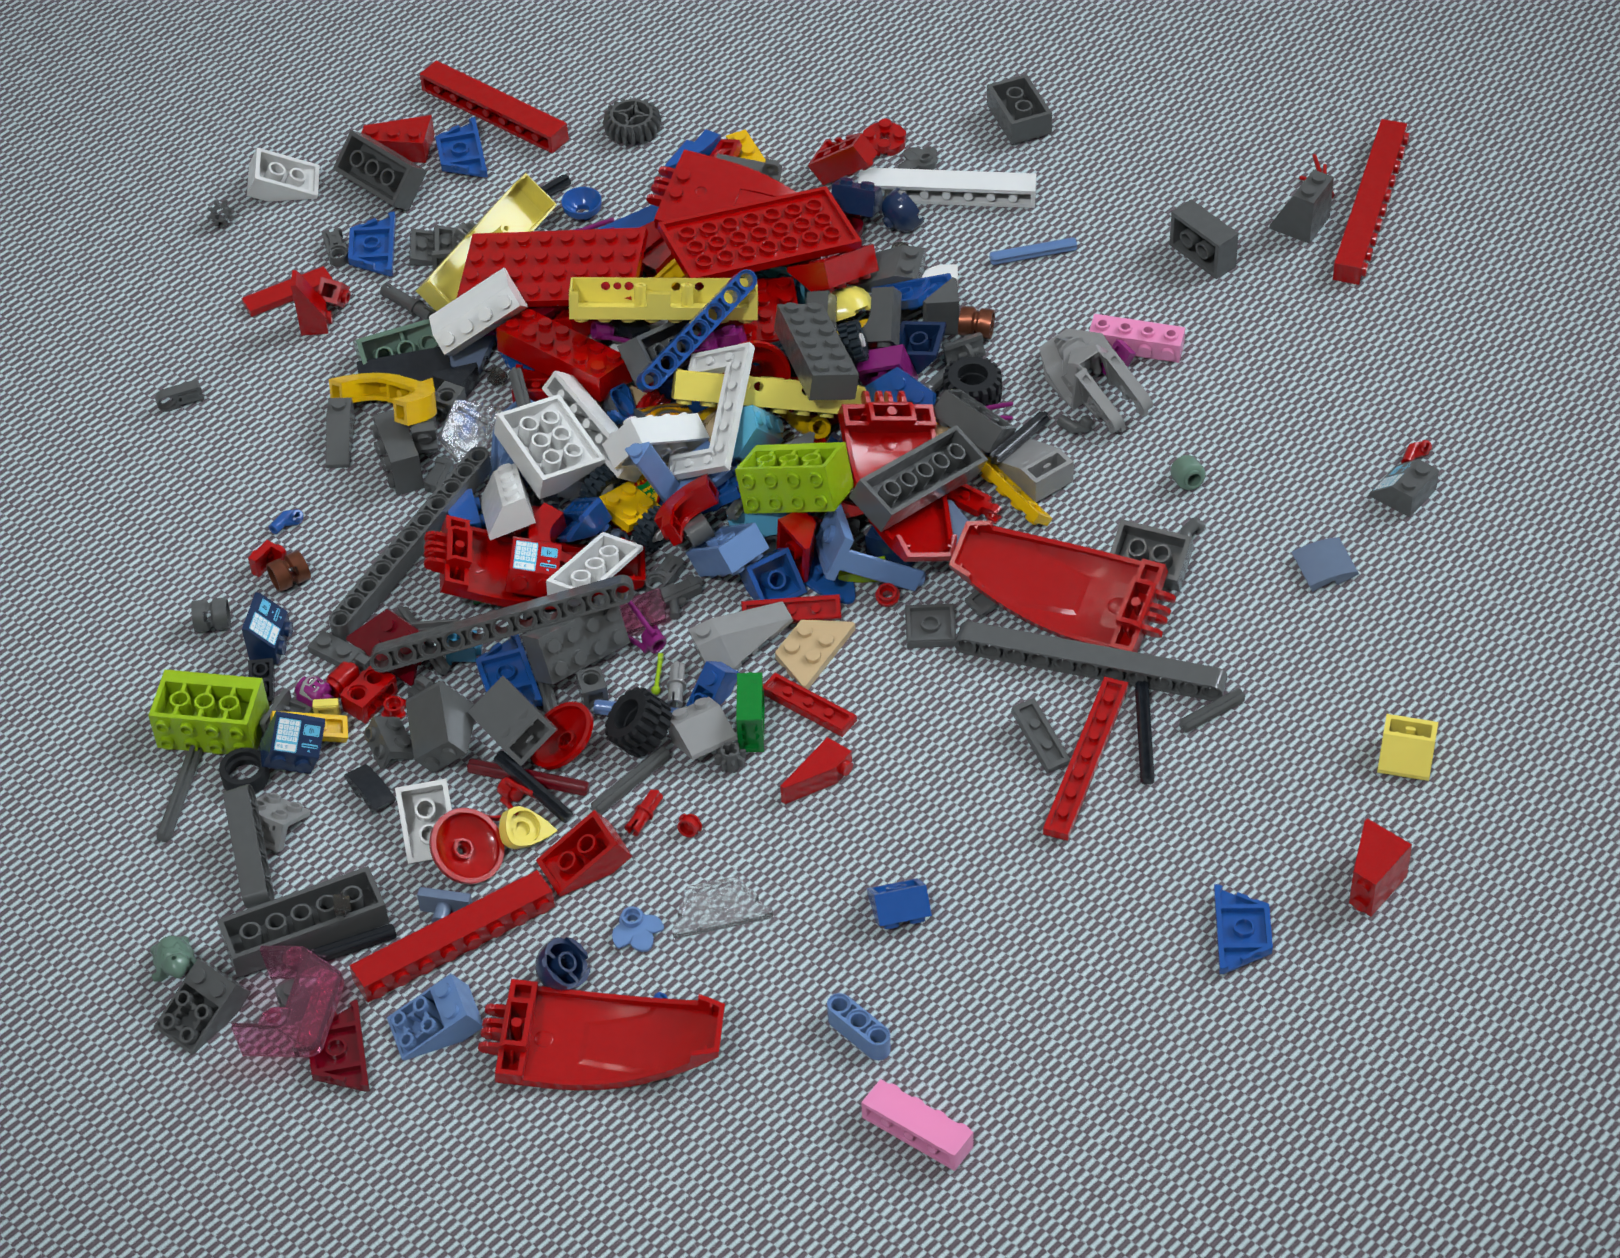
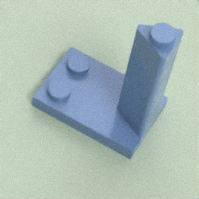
M707 440L693 451L708 449L710 442ZM650 442L634 443L630 447L625 448L627 454L663 502L689 482L701 477L677 480ZM730 470L708 474L716 488L734 476Z
M840 504L835 511L826 512L815 535V548L826 579L835 581L841 570L883 583H891L894 586L915 591L917 586L923 585L925 581V572L923 570L850 550L854 539L842 505Z

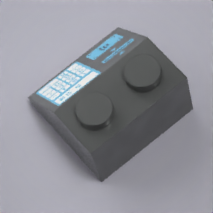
M1420 459L1398 464L1374 487L1369 496L1411 517L1435 492L1439 469Z

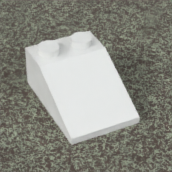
M256 148L249 164L247 196L268 202L317 199L320 165Z
M447 779L395 788L408 864L433 860L429 847L431 830L442 815L452 810Z

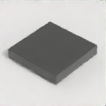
M954 603L905 605L907 648L954 647L956 641Z

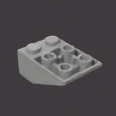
M1030 438L1001 464H996L1035 502L1073 482L1074 461L1061 449Z

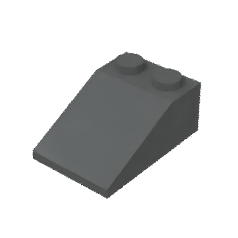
M902 245L875 252L879 271L871 273V278L859 280L858 283L851 285L861 287L865 291L872 293L871 288L875 286L922 278L926 268L925 248Z

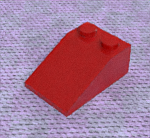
M593 810L537 858L536 862L556 893L561 897L614 873L633 856L612 824L596 810Z

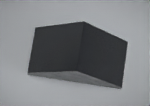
M477 362L431 372L435 392L444 381L464 387L467 398L480 382Z

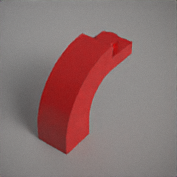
M705 474L680 488L664 502L656 513L654 521L660 528L663 537L666 540L669 539L673 546L682 543L684 528L693 517L718 504L719 491L709 475Z
M544 502L534 514L536 523L529 526V539L554 543L567 527L564 512ZM561 551L559 569L573 557Z

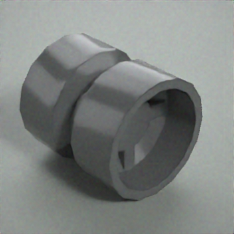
M227 597L214 598L211 603H208L207 600L191 602L192 622L195 632L210 631L211 627H214L216 630L231 628L230 608ZM206 611H211V619H207Z

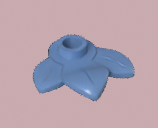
M634 906L627 907L619 917L620 924L613 930V943L618 949L631 944L632 948L637 951L648 952L653 946V934L663 931L664 925L661 919L655 915H645L639 908Z

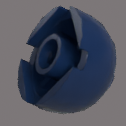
M897 187L883 200L882 213L884 218L882 221L888 229L894 228L896 231L903 233L910 232L923 224L924 218L919 219L917 214L920 210L905 192L902 194L898 193L900 188Z
M557 937L539 950L535 961V971L538 979L545 987L556 990H573L581 986L589 976L590 967L587 968L586 961L589 957L582 945L573 938L566 937L563 939Z

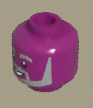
M316 675L302 677L294 689L296 700L312 707L314 699H333L331 685Z

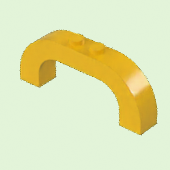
M361 373L329 379L330 398H352L353 403L371 400L393 403L394 420L403 425L410 426L433 418L437 414L435 388L428 383L390 373Z

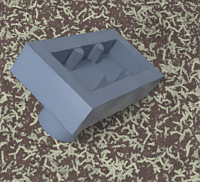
M420 887L417 894L420 911L433 913L432 923L473 903L469 893Z

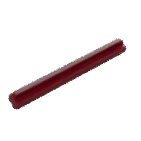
M471 758L467 764V771L472 774L497 779L511 777L494 762ZM525 769L547 789L587 796L590 786L588 781Z

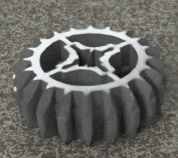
M630 97L628 100L622 98L621 102L614 101V105L608 106V110L604 114L603 127L605 128L606 135L610 137L611 141L616 140L617 144L624 143L625 146L633 144L634 146L636 143H640L643 145L644 141L650 142L651 137H656V134L660 132V111L658 107L654 106V102H648L647 99L640 100L639 97L637 99Z

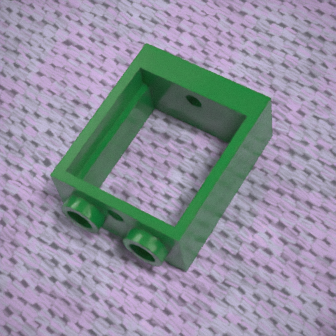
M737 673V736L740 750L745 749L746 752H764L765 701L762 673Z

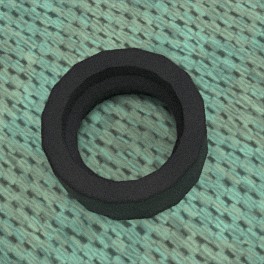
M243 747L232 750L224 756L219 765V773L226 791L250 784L256 794L263 790L269 782V769L262 767L261 752L259 750ZM254 765L259 767L257 773L250 778L234 779L230 777L231 772L239 766Z

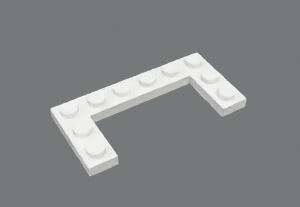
M750 342L691 354L688 371L725 374L709 448L671 455L669 458L668 468L677 480L730 470L755 346Z

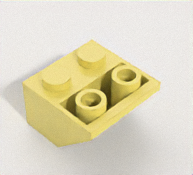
M1387 714L1377 773L1429 781L1438 722Z

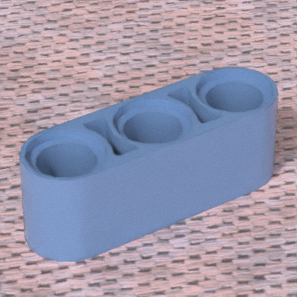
M843 993L831 995L827 1000L829 1024L871 1059L879 1061L887 1058L891 1051L890 1031L849 996Z

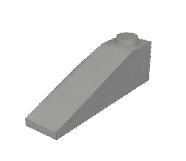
M782 601L711 618L688 629L704 665L706 661H717L737 670L742 666L741 662L750 654H756L759 651L758 647L766 640H772L793 622V618Z

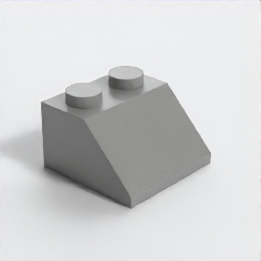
M710 697L700 698L694 704L685 708H678L672 712L671 725L668 728L672 743L692 760L720 748L726 742L738 740L722 708Z

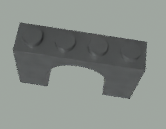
M894 286L872 288L871 312L867 323L863 327L868 350L869 348L879 349L899 345L902 293ZM830 291L807 292V304L810 302L823 304L836 331H838L836 326L837 297Z

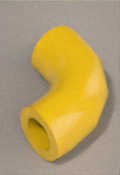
M787 409V414L778 413L790 426L803 435L814 432V439L827 437L830 433V422L825 417H819L810 412V416L796 415L794 412L790 413L789 409Z

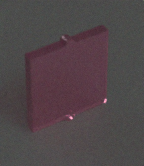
M660 588L634 596L631 600L651 627L667 621L666 603L663 601ZM628 603L620 605L628 635L646 629Z

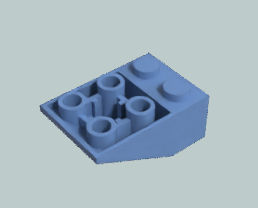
M449 974L387 1017L400 1056L404 1061L463 1042L483 1028V1021L469 985L453 974Z

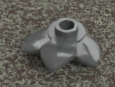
M931 146L923 149L918 147L908 148L903 152L906 160L897 167L898 169L920 168L934 170L938 162L937 150Z

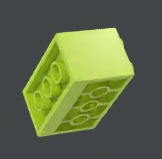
M845 442L756 445L735 469L745 514L832 512L838 508L854 487Z
M164 669L148 717L157 748L189 751L190 746L194 745L195 751L198 748H202L203 752L228 754L232 750L242 747L258 750L262 737L260 720L263 714L267 713L270 708L262 678Z

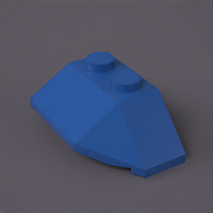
M599 497L575 498L562 511L564 512L567 527L557 537L556 541L572 542L605 532L610 526L608 522L612 519V516Z

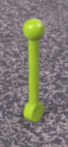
M658 653L655 682L651 688V692L654 695H658L661 692L659 682L664 653Z

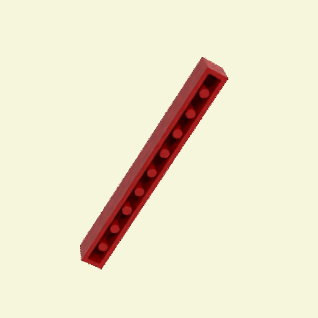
M1381 119L1334 262L1333 280L1360 285L1362 276L1366 277L1369 267L1367 261L1371 262L1373 256V248L1371 247H1376L1378 233L1376 231H1381L1383 223L1381 217H1385L1387 211V204L1385 203H1390L1392 195L1390 188L1394 189L1397 175L1394 174H1399L1401 161L1399 160H1403L1406 148L1403 146H1408L1410 133L1406 132L1407 123Z

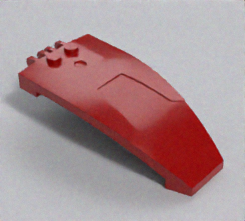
M684 149L676 168L666 166L659 168L658 174L662 177H655L654 183L651 186V191L654 194L647 195L646 200L649 204L659 207L654 218L655 228L658 229V222L796 192L781 182L749 167Z
M863 391L861 393V404L841 405L837 413L842 441L846 443L854 488L863 477L936 437L935 427L937 424L933 404H913L912 402H907L904 391L898 392L897 402H893L891 391H885L884 396L882 391H876L875 401L871 402L869 392ZM947 494L883 532H880L870 521L885 543L905 562L950 561L956 548L957 535H953Z
M446 515L441 532H426L424 536L426 542L424 544V568L440 573V593L503 607L540 598L505 592L513 542L512 535L506 534L490 540L487 530L470 526V520ZM559 543L562 544V551L572 557L587 546L584 544ZM643 547V551L614 575L629 576L633 581L634 590L643 587L646 581L645 547ZM623 585L619 586L616 590L619 593H625L629 588ZM597 592V593L593 594L592 597H595V596H597V595H604V594H603V593H600V592ZM548 606V607H546L545 609H556V608L553 607V606Z
M992 520L966 521L949 563L950 568L985 597L1019 619L1063 639L1132 652L1139 651L1145 635L1155 638L1162 637L1163 632L1158 628L1149 626V623L1167 624L1168 619L1165 616H1170L1171 610L1167 606L1157 604L1158 600L1174 603L1176 600L1174 594L1162 590L1168 574L1166 564L1143 558L1142 561L1072 543L994 526Z
M511 979L506 1005L490 1003L485 1007L487 1015L504 1019L491 1017L483 1019V1029H481L480 1033L481 1037L500 1042L483 1041L479 1043L478 1051L485 1054L498 1055L495 1083L576 1091L607 1090L637 1086L683 1073L718 1058L725 1004L702 994H699L698 1000L652 998L570 989L556 990L550 987L538 986L536 981Z

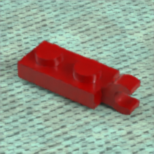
M963 484L947 494V500H952L958 508L976 517L984 514L994 524L1002 518V516L997 514L1001 507L992 503V496L968 484Z

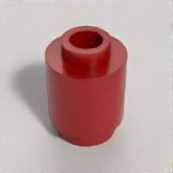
M343 661L326 677L325 682L331 685V695L338 698L343 689L358 678L360 670L354 663Z

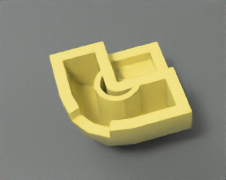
M851 285L831 292L837 297L836 322L855 316L859 313V310L871 309V296L861 287Z

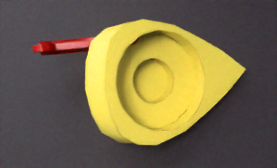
M521 806L510 808L503 812L502 815H487L492 821H500L499 834L501 841L506 847L511 849L530 847L558 831L540 815Z

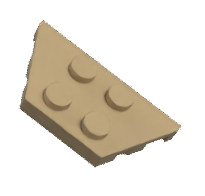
M800 620L775 651V659L782 667L786 668L788 675L791 678H795L800 686L809 689L855 631V623Z

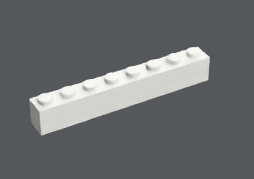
M868 168L867 170L861 169L859 171L858 183L869 181L873 182L874 186L881 187L883 200L892 190L898 187L900 188L898 193L902 194L905 192L915 204L1035 208L1036 173Z

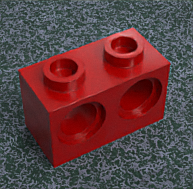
M370 665L359 674L355 681L345 687L340 694L343 711L366 724L384 707L383 701L386 698L395 696L398 693L396 676L388 671L377 672Z

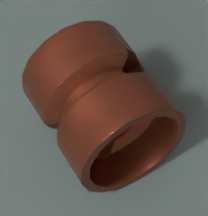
M962 306L958 321V335H973L980 332L983 334V338L991 339L995 323V310L981 308L980 311H977L975 307Z
M299 550L285 555L284 560L276 559L266 564L270 580L278 592L291 588L293 582L299 584L311 578L309 567Z

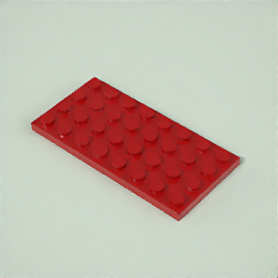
M827 186L658 222V231L686 278H729L746 269L756 272L855 250L862 246V240Z
M647 228L472 234L457 298L502 268H506L528 307L569 306V288L572 277L639 278L648 237ZM603 282L601 287L607 290L610 288V284ZM619 282L614 283L613 286L615 289L621 288V284ZM627 282L624 285L627 290H631L634 287L631 282Z

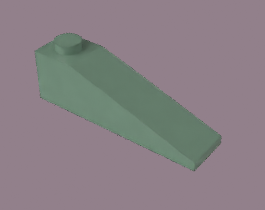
M429 319L353 340L358 360L362 361L363 365L369 359L434 348L438 345L432 334Z

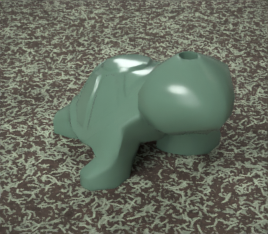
M186 936L164 937L150 949V952L153 954V964L156 968V972L152 974L154 982H162L168 976L180 979L187 970H191L197 961L194 951L189 944V938Z

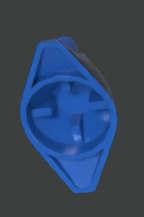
M624 383L612 388L608 392L601 407L616 426L622 424L627 418L634 416L633 409H636L630 388Z

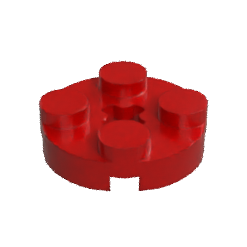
M881 119L878 123L870 125L863 131L864 136L878 152L876 156H880V153H888V156H894L903 151L906 146V130L900 125L892 123L890 119Z

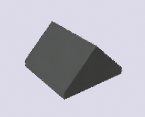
M954 277L923 301V321L946 322L947 326L944 336L958 335L959 295L957 279Z

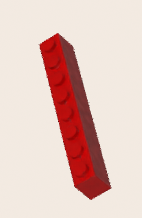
M437 60L420 73L423 91L552 154L569 140L567 123L563 120L557 119Z
M538 870L349 965L353 982L367 1003L381 998L386 993L408 984L411 980L423 974L430 973L433 969L444 963L451 962L458 956L477 949L483 943L500 937L505 932L525 924L528 920L540 914L547 913L555 907L553 891Z

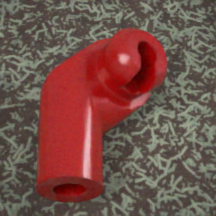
M1422 440L1409 444L1401 464L1428 455L1432 450L1431 442Z

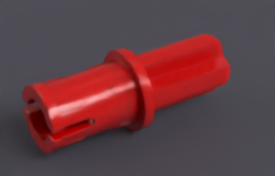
M651 789L642 803L635 807V813L624 826L629 834L632 830H635L632 835L638 836L647 821L652 820L654 817L653 812L663 799V795L659 790Z

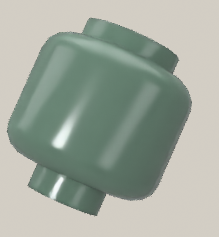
M1183 455L1177 458L1170 470L1173 480L1184 490L1198 488L1203 483L1206 475L1204 467L1191 455Z

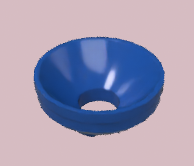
M576 187L563 195L561 204L563 211L569 217L576 220H588L600 211L602 198L600 193L593 188ZM580 209H587V210H589V211H587V212H581V213H578V212H577V211L580 210Z

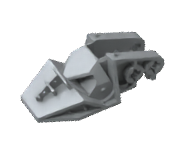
M1067 328L1039 347L1046 382L1073 410L1083 404L1097 419H1103L1111 434L1126 430L1124 420L1087 371L1091 368L1094 374H1099L1102 371L1101 363H1103L1108 384L1113 387L1116 386L1122 392L1125 400L1130 401L1132 399L1137 412L1142 417H1146L1149 414L1148 410L1153 407V402L1148 393L1112 349L1103 333Z

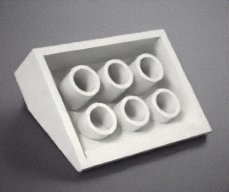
M560 394L498 413L496 416L495 436L539 499L562 492L606 461Z

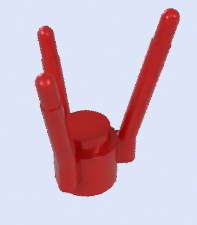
M511 777L503 778L497 787L498 794L502 796L500 802L508 809L513 808L511 802L520 801L524 794L536 799L532 796V790L520 785Z

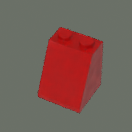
M1368 818L1364 821L1354 866L1349 904L1356 910L1372 917L1407 878L1412 844Z

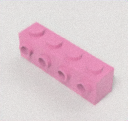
M1094 314L1089 330L1090 332L1103 333L1111 347L1116 339L1123 340L1136 353L1135 356L1176 363L1180 362L1185 341V327Z
M880 1079L861 1102L862 1118L953 1171L958 1168L973 1148V1131L967 1125L953 1121L944 1112L932 1109L925 1105L921 1099L915 1096L911 1097L893 1083L889 1084Z

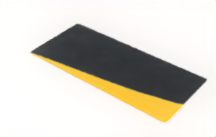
M440 347L369 359L364 365L362 361L356 363L358 374H397L428 383L433 387L431 372L451 368L449 355H444Z

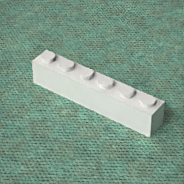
M554 371L542 387V390L548 397L561 395L605 457V464L617 478L637 482L642 475L638 467L614 469L602 445L609 438V434L619 428L573 375Z

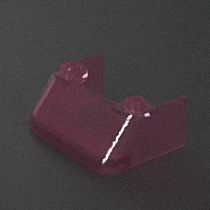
M261 946L260 952L270 978H294L295 980L285 1007L269 1008L261 1015L259 1023H232L231 1029L242 1056L312 1057L317 1055L324 1047L345 985L341 971L303 946Z

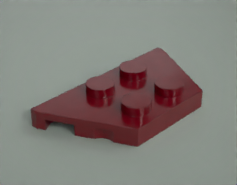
M385 609L348 635L346 640L362 649L370 657L372 648L376 644L417 633L420 630L392 610ZM403 647L400 649V652L403 654H410L412 650L410 648ZM384 654L376 655V659L379 661L388 659ZM422 662L390 670V672L408 685L413 686L418 665L421 666Z
M353 1000L349 1003L350 1007L339 1014L333 1012L324 1021L306 1029L311 1075L315 1081L368 1092L370 1087L358 1000Z

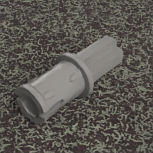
M674 661L671 664L670 678L666 683L669 689L667 703L673 708H676V702H678L677 708L683 706V691L686 689V682L684 681L685 664L679 661Z

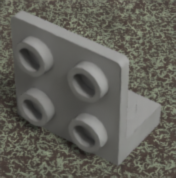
M266 793L257 798L265 847L277 853L284 850L288 826L310 816L311 810L302 807V804L285 800L277 793Z

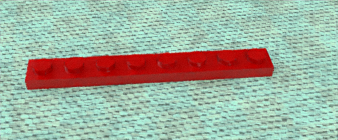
M1104 676L1044 824L1043 835L1068 841L1128 691L1129 682Z

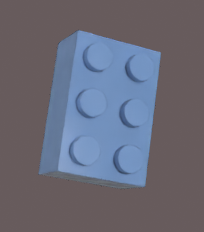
M747 523L719 528L714 532L715 537L696 548H690L686 551V554L699 577L709 576L713 578L717 575L724 577L728 574L734 576L741 573L745 569L744 565L748 562L753 563L763 557L762 553L769 546L756 523Z

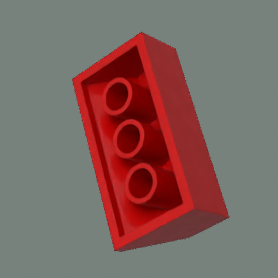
M874 244L862 245L859 249L814 258L787 267V272L811 292L819 290L834 292V289L844 288L849 284L858 283L859 280L871 278V273L879 271Z

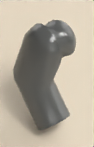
M1061 415L1057 420L1058 426L1072 434L1089 432L1093 424V420L1089 416H1082L1080 422H1075L1065 415Z
M1198 517L1191 518L1180 529V534L1192 536L1194 532L1201 533L1205 529V522L1201 521Z

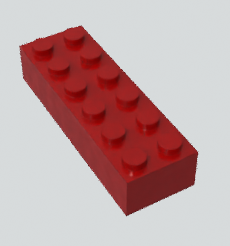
M529 308L496 328L499 352L549 377L554 371L573 375L591 397L599 402L605 399L612 388L623 383L628 384L632 381L620 352Z

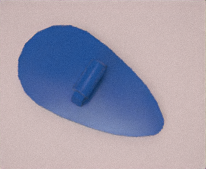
M814 547V558L809 578L804 585L821 596L840 594V603H853L855 601L854 583L839 580L838 575L835 581L826 579L816 548Z

